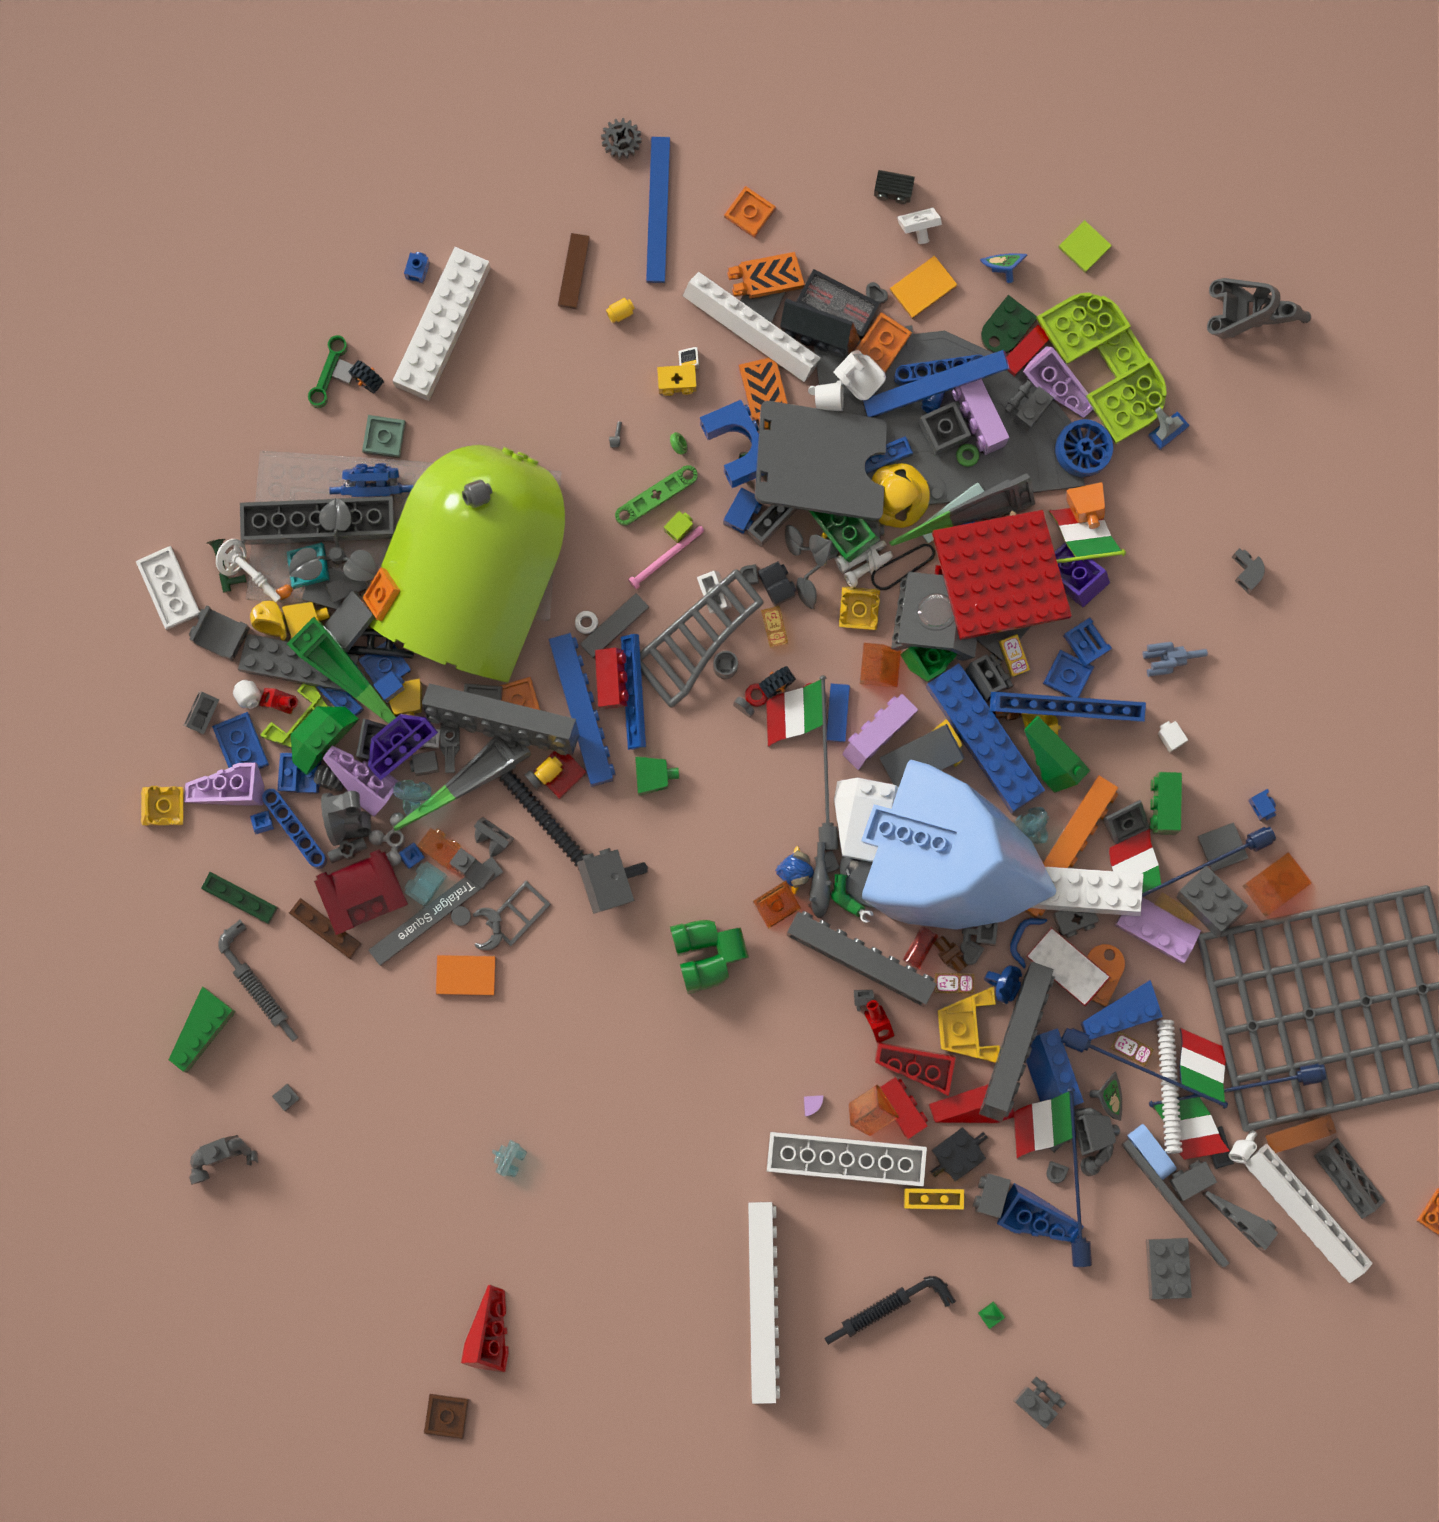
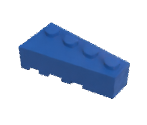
M1151 980L1081 1022L1083 1033L1090 1035L1089 1039L1093 1040L1162 1018L1163 1016Z

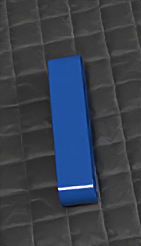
M971 355L901 365L896 369L894 381L897 385L902 386L936 374L937 367L948 370L957 364L962 365L984 356ZM924 370L927 375L921 377L917 374V371ZM904 372L908 375V378L901 379L898 374Z
M267 789L262 795L265 805L308 863L316 869L323 868L327 863V857L283 797L275 789ZM276 794V801L268 803V796ZM282 809L288 810V815L285 818L279 817V812ZM298 824L299 831L294 834L291 833V826ZM306 839L310 840V847L303 849L301 847L302 842ZM315 855L322 856V861L319 864L313 863Z

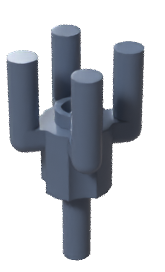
M1172 642L1147 645V651H1143L1142 655L1143 659L1161 657L1160 662H1152L1151 669H1147V676L1150 677L1171 674L1174 671V667L1187 665V659L1206 657L1208 652L1207 649L1186 652L1183 646L1174 647Z

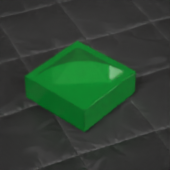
M994 1301L978 1312V1315L988 1329L1005 1318Z

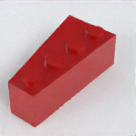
M878 1042L875 1063L949 1096L955 1056Z

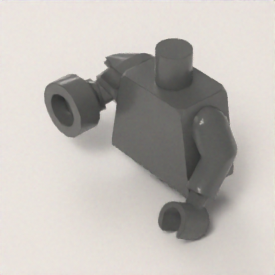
M1093 1108L1075 1109V1129L1082 1156L1099 1150L1095 1156L1083 1158L1080 1164L1081 1170L1086 1176H1093L1098 1174L1101 1166L1111 1158L1114 1149L1113 1144L1116 1143L1115 1136L1120 1134V1128L1116 1124L1112 1125L1109 1116H1102L1100 1112Z
M238 1135L224 1137L203 1145L191 1156L190 1165L192 1169L189 1177L191 1185L210 1179L208 1171L203 1170V1165L213 1166L243 1154L246 1156L247 1165L251 1166L252 1161L258 1163L257 1151H251V1148Z

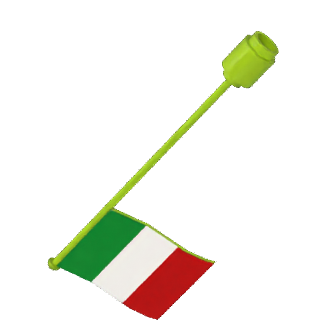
M1070 508L1048 511L1057 522L1065 543L1075 556L1073 558L1058 559L1057 563L1122 555L1123 557L1126 555V551L1120 549L1112 538L1104 518L1099 519V527L1090 529L1088 522H1077Z

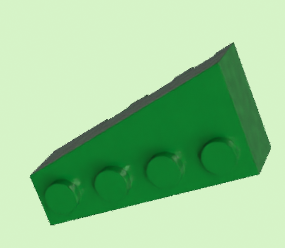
M202 986L168 1060L183 1072L188 1073L236 1011Z

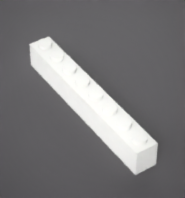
M700 272L688 282L683 297L803 382L814 372L820 360V357Z
M1265 1144L1253 1153L1248 1161L1244 1163L1248 1170L1261 1182L1262 1186L1274 1197L1275 1201L1284 1208L1287 1214L1299 1225L1301 1230L1306 1233L1314 1245L1321 1250L1328 1261L1336 1267L1349 1283L1364 1274L1373 1264L1268 1144Z

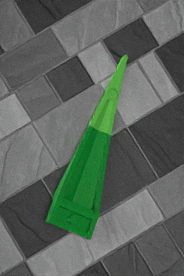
M313 617L287 643L301 659L328 677L388 724L396 718L332 633L316 617Z

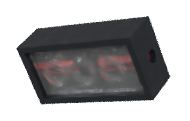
M815 269L812 270L796 301L854 322L860 339H863L881 307L879 302Z

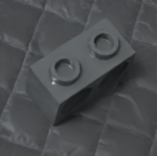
M199 691L183 726L204 734L220 699Z

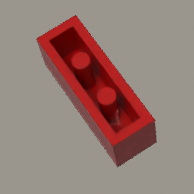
M616 647L595 650L598 707L604 709L627 707L628 692L625 683L627 682V673L624 663H626L624 650Z
M894 1077L875 1091L908 1140L927 1127L926 1122H928V1119L923 1112L919 1113L915 1106L918 1104L913 1096L910 1095L908 1097L905 1092L907 1087L901 1078L897 1080Z

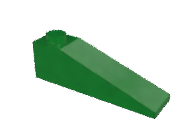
M909 647L900 655L911 672L925 681H929L943 673L950 662L957 656V653L949 650Z
M1036 716L1024 729L1029 745L1034 751L1036 764L1041 770V778L1052 792L1056 793L1078 785L1090 772V769L1039 716Z

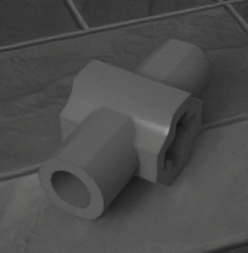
M361 837L350 843L343 841L340 847L327 852L331 863H335L344 858L348 860L355 858V853L368 847L364 838ZM346 846H348L349 848L352 847V849L349 850L350 854L348 855L346 853H343V851H345Z

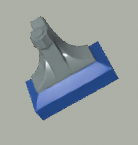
M1159 407L1155 412L1160 426L1153 430L1148 437L1161 450L1190 425L1178 411L1169 417Z

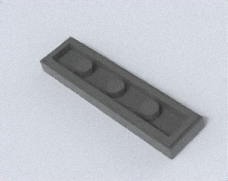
M635 593L580 645L592 658H595V650L606 648L640 617L649 606Z

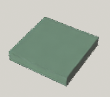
M368 415L362 452L400 458L406 421Z

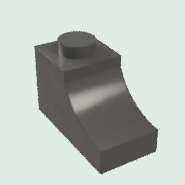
M462 848L458 850L449 863L454 870L483 890L495 875L494 872Z

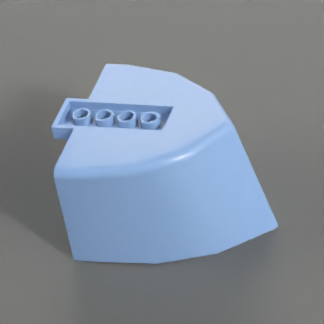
M909 760L892 809L873 805L861 841L878 847L863 889L862 899L891 919L908 924L957 930L1004 922L1056 894V888L1032 841L1002 811L968 784L929 764Z

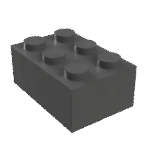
M1207 866L1195 875L1178 892L1176 897L1217 938L1239 919L1248 907Z
M1188 1238L1146 1239L1149 1299L1192 1298Z

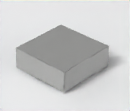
M339 359L332 377L350 385L353 377L348 371L352 368L353 364Z

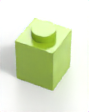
M678 511L664 526V532L678 543L693 528V519L687 513L682 514Z

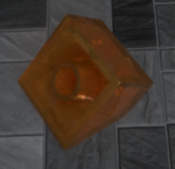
M864 643L859 684L897 688L901 650L895 651L890 646L883 644Z

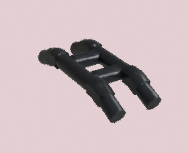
M366 628L361 635L367 636V646H354L348 651V654L380 655L410 659L414 657L413 651L393 648V641L386 638L385 648H374L375 636H384L376 630Z

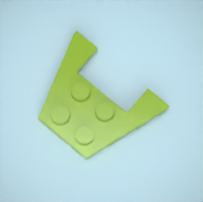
M302 684L297 690L301 696L312 704L287 733L271 722L260 734L261 737L292 748L291 733L317 706H327L315 686Z

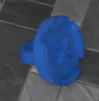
M1009 965L1003 970L1001 975L988 971L984 980L996 987L997 1000L1008 1004V1001L1012 1002L1016 998L1020 990L1021 982L1019 977H1022V972L1020 968Z

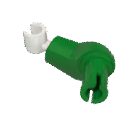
M835 874L834 891L830 893L831 899L844 910L860 917L863 922H870L865 918V915L868 913L870 916H873V912L870 910L865 911L866 908L846 892L847 875Z

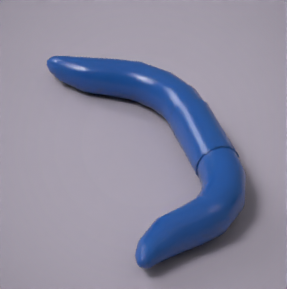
M1025 919L1019 924L1010 943V952L1012 957L1024 969L1026 968V963L1017 950L1022 934L1027 926L1044 924L1047 922V919Z

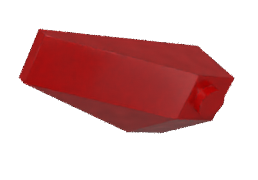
M989 1084L930 1103L929 1107L934 1122L999 1123L1000 1121L979 1114ZM1013 1108L1009 1112L1008 1117L1004 1116L1002 1121L1014 1118Z
M492 1285L487 1286L464 1343L462 1364L484 1370L506 1371L509 1351L508 1346L505 1345V1334H507V1327H504V1316L506 1315L505 1290Z

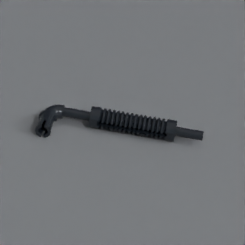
M937 1276L924 1277L923 1281L906 1291L901 1287L896 1290V1293L892 1292V1295L889 1294V1297L883 1298V1301L880 1299L873 1306L870 1305V1308L867 1307L866 1310L863 1309V1312L860 1311V1314L857 1313V1316L853 1315L850 1319L841 1322L843 1325L841 1329L824 1339L829 1345L846 1334L849 1337L854 1336L857 1332H860V1329L863 1330V1327L866 1329L870 1324L873 1325V1322L876 1323V1320L879 1321L883 1319V1316L886 1317V1314L889 1315V1312L892 1313V1310L895 1312L899 1307L902 1308V1305L905 1306L910 1303L909 1297L926 1287L933 1288L935 1293H938L945 1307L950 1306L947 1297L952 1304L956 1300L947 1287V1282L945 1283Z

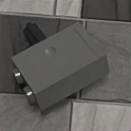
M610 848L599 851L600 855L594 856L593 853L582 856L583 860L577 862L593 914L633 902L634 898L628 879L647 873L648 866L646 863L642 862L624 868L618 849L611 851Z

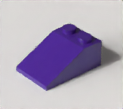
M1066 543L1055 551L1056 560L1075 557ZM1092 559L1058 563L1065 593L1082 608L1110 584L1107 571Z

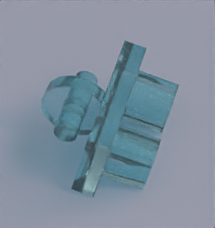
M510 1140L507 1147L501 1145L499 1151L493 1149L492 1153L496 1155L494 1163L498 1164L495 1172L504 1177L506 1175L515 1177L519 1168L511 1163L514 1157L522 1161L527 1151L521 1148L520 1144Z

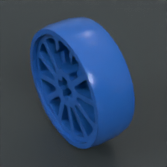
M1088 419L1077 420L1068 424L1058 435L1055 444L1056 458L1060 466L1073 476H1094L1101 472L1110 462L1113 454V441L1106 428L1098 422ZM1081 428L1086 429L1084 438L1082 436ZM1071 430H1076L1078 439L1071 433ZM1090 431L1096 433L1092 440L1089 439ZM1066 435L1070 438V440H1071L1073 443L1068 442V441H1065V440H1066ZM1099 437L1102 443L1095 445L1094 441ZM1083 445L1086 446V449H1085L1086 451H1083V450H1082V449H1083ZM1064 446H1067V447H1070V448H1073V449H1071V450H1065V449H1064ZM1094 451L1098 452L1100 460H1096L1093 457L1092 453ZM1067 454H1075L1071 459H1068ZM1076 457H1078L1077 466L1072 463ZM1082 459L1084 461L1085 468L1080 467Z

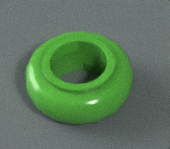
M678 432L671 434L670 443L674 451L680 455L685 454L688 449L685 438Z
M963 444L956 453L957 461L965 467L975 465L980 456L979 450L972 444ZM966 450L971 451L973 458L966 460L963 458L962 453Z

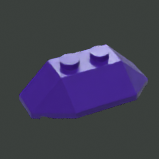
M406 714L398 715L371 738L368 767L381 781L433 738L438 731L426 717Z

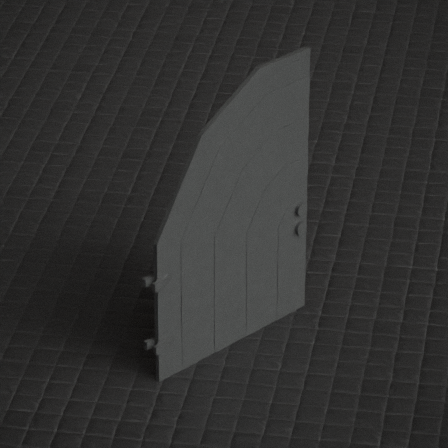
M905 326L912 334L885 373L886 380L873 396L900 387L895 383L894 375L896 369L901 365L971 355L987 356L993 354V352L945 330L913 334V326ZM814 346L815 354L820 357L817 364L819 385L836 383L840 379L835 375L834 371L846 357H837L832 352H823ZM942 367L936 368L937 373L945 371ZM1025 367L1015 377L1005 370L982 379L1009 435V439L1005 447L984 455L983 451H979L978 462L970 467L961 465L957 461L956 453L963 444H972L977 447L975 434H971L969 441L934 456L918 423L921 416L928 414L921 407L923 400L874 417L883 419L887 424L886 444L906 436L913 455L889 465L897 463L909 464L920 472L929 486L930 500L928 505L950 503L976 483H979L982 489L986 491L1007 479L1011 481L1026 473L1031 477L1033 493L1085 486L1084 477H1076L1069 474L1057 461L1055 454L1057 437L1071 423V420L1054 399L1029 432L1013 421L1018 413L1016 410H1013L1011 414L1004 410L1008 405L1007 402L1019 392L1018 388L1029 380L1023 372ZM924 370L917 371V374L921 377L927 375ZM904 372L898 374L901 379L908 378V375ZM843 384L844 408L843 411L836 412L867 416L863 400L856 398ZM1033 385L1030 392L1034 393L1037 388ZM952 390L944 393L940 408L955 401ZM1023 397L1019 404L1024 406L1028 399ZM955 401V403H956V405H957V407H958V409H959V411H960L961 405H960L959 401ZM963 417V420L968 428L969 422L966 417ZM1071 430V433L1078 439L1076 430ZM1066 435V440H1065V441H1068V442L1073 443V442L1070 440V438ZM1064 446V449H1065V450H1071V449H1073V448ZM966 450L962 453L963 458L966 460L973 458L971 451ZM1067 454L1068 459H1071L1075 454ZM1076 457V458L1072 461V463L1075 464L1076 466H1077V462H1078V457ZM877 470L867 473V476L872 479ZM898 470L895 472L896 475H899L909 480L906 477L905 470Z

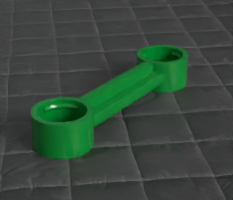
M335 335L329 339L328 348L330 352L316 387L312 388L308 393V400L315 408H322L327 404L328 396L326 391L339 357L347 352L348 345L342 336ZM336 340H340L345 344L344 348L338 352L331 349L332 343ZM315 392H322L324 394V400L321 403H314L311 400Z

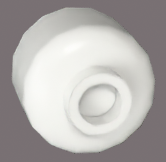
M242 680L234 686L233 696L241 708L252 709L259 704L261 693L253 681Z

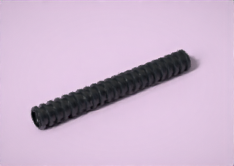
M513 770L501 775L499 781L504 782L503 785L508 787L507 790H511V794L515 795V799H519V803L523 804V808H526L527 812L531 813V817L535 818V822H539L538 825L543 827V831H547L546 834L551 836L550 839L555 840L554 843L559 845L558 848H562V852L566 853V857H570V861L574 862V866L577 867V862L582 861V856L587 855L584 854V850H580V846L576 845V841H573L572 837L568 836L569 833L564 831V827H560L561 824L556 822V818H552L553 815L548 813V809H544L545 806L540 804L541 801L536 800L537 797L532 795L533 792L528 791L529 788L525 787V783L520 782L521 779L517 778L516 773L513 774Z

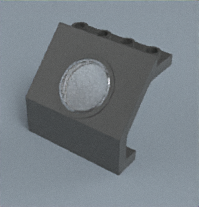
M908 572V576L902 578L900 583L891 649L899 651L909 647H923L952 651L957 653L956 659L960 661L975 658L978 637L960 640L943 575Z

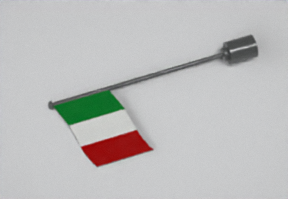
M822 675L819 677L820 680L806 687L781 693L766 701L768 747L783 739L806 734L823 726L826 823H822V827H818L819 842H825V850H838V826L830 823L825 697V679L827 678Z

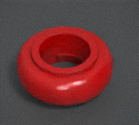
M759 683L750 685L745 691V699L751 706L760 707L768 699L760 688ZM754 690L762 692L763 696L760 700L752 699L751 693Z

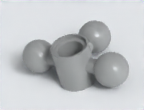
M399 812L391 815L390 823L393 826V830H390L387 835H384L380 830H373L369 834V841L373 845H380L384 841L391 846V851L387 856L392 866H396L401 862L398 849L405 844V837L400 829L394 830V826L405 818ZM395 834L401 837L400 842L397 844L391 843V837Z

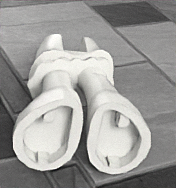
M884 540L876 542L850 563L841 555L835 557L840 572L842 574L845 573L844 578L851 588L857 586L858 579L867 572L872 574L874 570L877 571L879 567L892 559L893 554L891 551L881 556L877 553L887 546ZM867 560L866 564L862 565L861 567L853 571L847 572L855 565Z

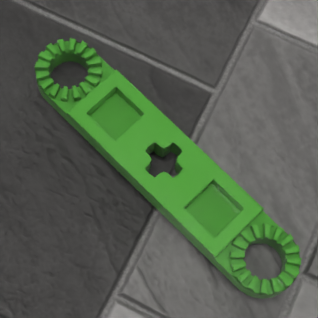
M686 465L619 507L615 512L616 521L622 526L630 525L694 484L698 478L697 470L691 465ZM685 471H692L694 474L693 478L690 480L683 478ZM654 491L657 493L661 492L659 500L652 498ZM622 511L630 513L628 520L623 521L620 519L619 515Z

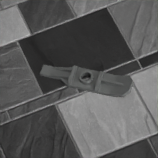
M440 723V750L445 756V773H455V756L460 750V727L451 728L447 724ZM453 733V737L447 738L446 734Z

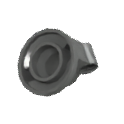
M347 791L344 794L335 796L332 793L322 795L321 808L324 826L333 846L341 845L345 839L367 837L372 833L371 815L361 811L360 794L358 792Z

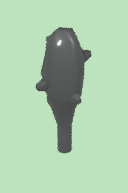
M817 842V863L812 876L809 893L810 904L808 906L817 918H822L826 914L830 903V885H832L826 869L825 842Z

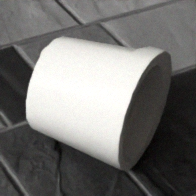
M838 380L836 383L810 386L808 388V393L815 395L817 409L843 411L844 388L841 380Z

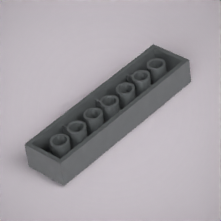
M393 496L340 499L347 505L350 511L351 524L345 531L337 530L339 541L392 539L396 529L395 501ZM333 499L240 503V539L244 545L335 541L334 529H324L319 521L321 510Z
M429 683L422 702L426 717L432 723L439 724L440 722L447 724L451 728L460 727L471 733H483L488 737L497 736L508 742L513 740L524 746H537L545 751L550 749L561 755H573L580 735L576 719L435 684Z
M805 911L802 913L797 912L787 932L788 937L922 1007L927 1004L937 984L933 982L934 978L927 974L923 976L917 974V969L906 965V967L900 965V961L892 956L886 958L881 955L882 951L879 949L865 947V942L854 938V940L848 938L846 932L837 929V931L831 929L830 924L823 920L819 922L813 920V915Z
M1031 962L979 1114L1001 1122L1004 1116L1008 1117L1009 1112H1011L1014 1101L1011 1099H1014L1015 1094L1018 1092L1020 1083L1017 1081H1020L1021 1076L1024 1074L1026 1068L1024 1064L1027 1058H1029L1032 1050L1030 1046L1035 1040L1038 1031L1035 1028H1037L1044 1013L1040 1010H1043L1044 1005L1048 1001L1049 994L1047 993L1055 979V976H1052L1054 969L1035 962Z

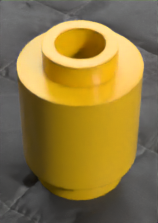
M622 298L611 304L606 309V313L612 323H618L633 315L632 310L635 308L630 299Z
M548 757L536 769L537 771L534 775L544 785L547 782L550 783L562 771L560 768L562 763L556 757L553 759Z

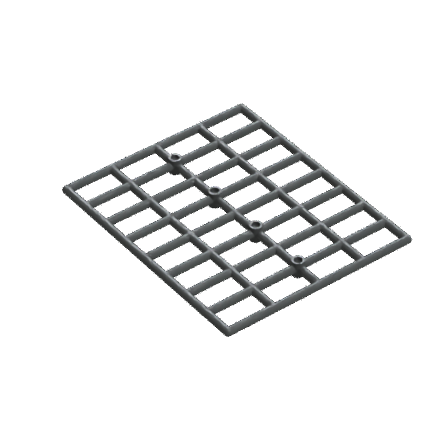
M1428 885L1230 927L1220 937L1226 936L1235 976L1224 979H1214L1206 945L1207 940L1216 939L1217 937L1212 932L1199 934L1197 941L1232 1087L1240 1086L1242 1082L1260 1079L1261 1082L1268 1081L1269 1076L1288 1072L1289 1076L1297 1075L1296 1071L1300 1070V1066L1318 1063L1319 1065L1324 1064L1325 1068V1064L1345 1060L1355 1098L1353 1101L1334 1105L1326 1072L1327 1080H1322L1321 1083L1326 1107L1306 1111L1298 1079L1290 1080L1298 1113L1277 1117L1270 1084L1263 1085V1093L1270 1119L1249 1123L1241 1090H1236L1233 1092L1243 1131H1253L1439 1090V1082L1419 1086L1410 1049L1412 1045L1430 1042L1439 1075V1032L1435 1030L1427 998L1428 992L1439 990V982L1430 984L1423 982L1415 949L1417 944L1435 941L1439 955V922ZM1423 894L1433 933L1412 937L1403 898ZM1395 900L1405 939L1384 944L1375 904ZM1367 906L1377 945L1356 950L1347 910ZM1339 912L1348 952L1328 956L1318 916ZM1311 918L1320 958L1300 962L1290 922ZM1283 924L1292 964L1271 968L1262 928ZM1254 930L1264 970L1243 974L1234 934ZM1407 947L1416 986L1396 991L1386 951ZM1379 953L1388 993L1368 996L1358 957ZM1350 959L1360 998L1339 1003L1330 963ZM1322 965L1332 1005L1313 1009L1310 1006L1302 969ZM1294 971L1303 1011L1283 1015L1273 976ZM1266 977L1275 1017L1255 1021L1245 982ZM1238 984L1247 1022L1246 1024L1226 1028L1217 988ZM1418 995L1428 1034L1408 1038L1398 998ZM1390 1000L1400 1040L1379 1044L1370 1005ZM1361 1007L1372 1046L1351 1051L1342 1011ZM1334 1012L1343 1053L1323 1057L1313 1018ZM1304 1019L1307 1023L1315 1059L1294 1063L1285 1023ZM1277 1025L1287 1065L1266 1069L1257 1029ZM1247 1031L1250 1034L1258 1071L1237 1075L1228 1035ZM1402 1048L1412 1088L1391 1092L1381 1052ZM1374 1054L1383 1094L1363 1098L1353 1058Z

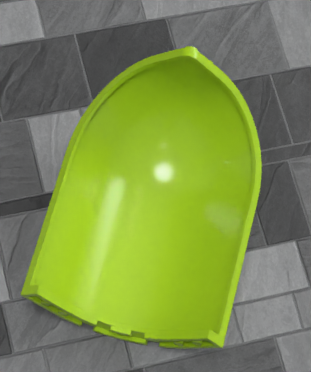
M471 445L453 450L436 460L426 469L412 488L381 565L382 568L387 569L400 592L384 619L379 621L374 618L369 626L393 642L398 640L404 644V648L444 665L449 663L455 665L458 670L508 683L556 565L563 542L565 508L560 487L554 476L538 465L539 461L519 451L514 453L512 449L507 447L499 449L487 445ZM480 479L486 484L488 483L492 488L490 501L477 508H473L470 505L467 506L463 500L462 491H464L466 484Z

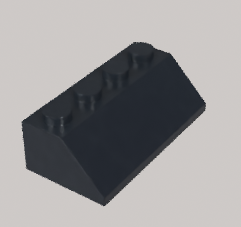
M786 298L780 324L783 332L806 346H815L823 352H832L840 358H847L856 349L860 339L854 322Z

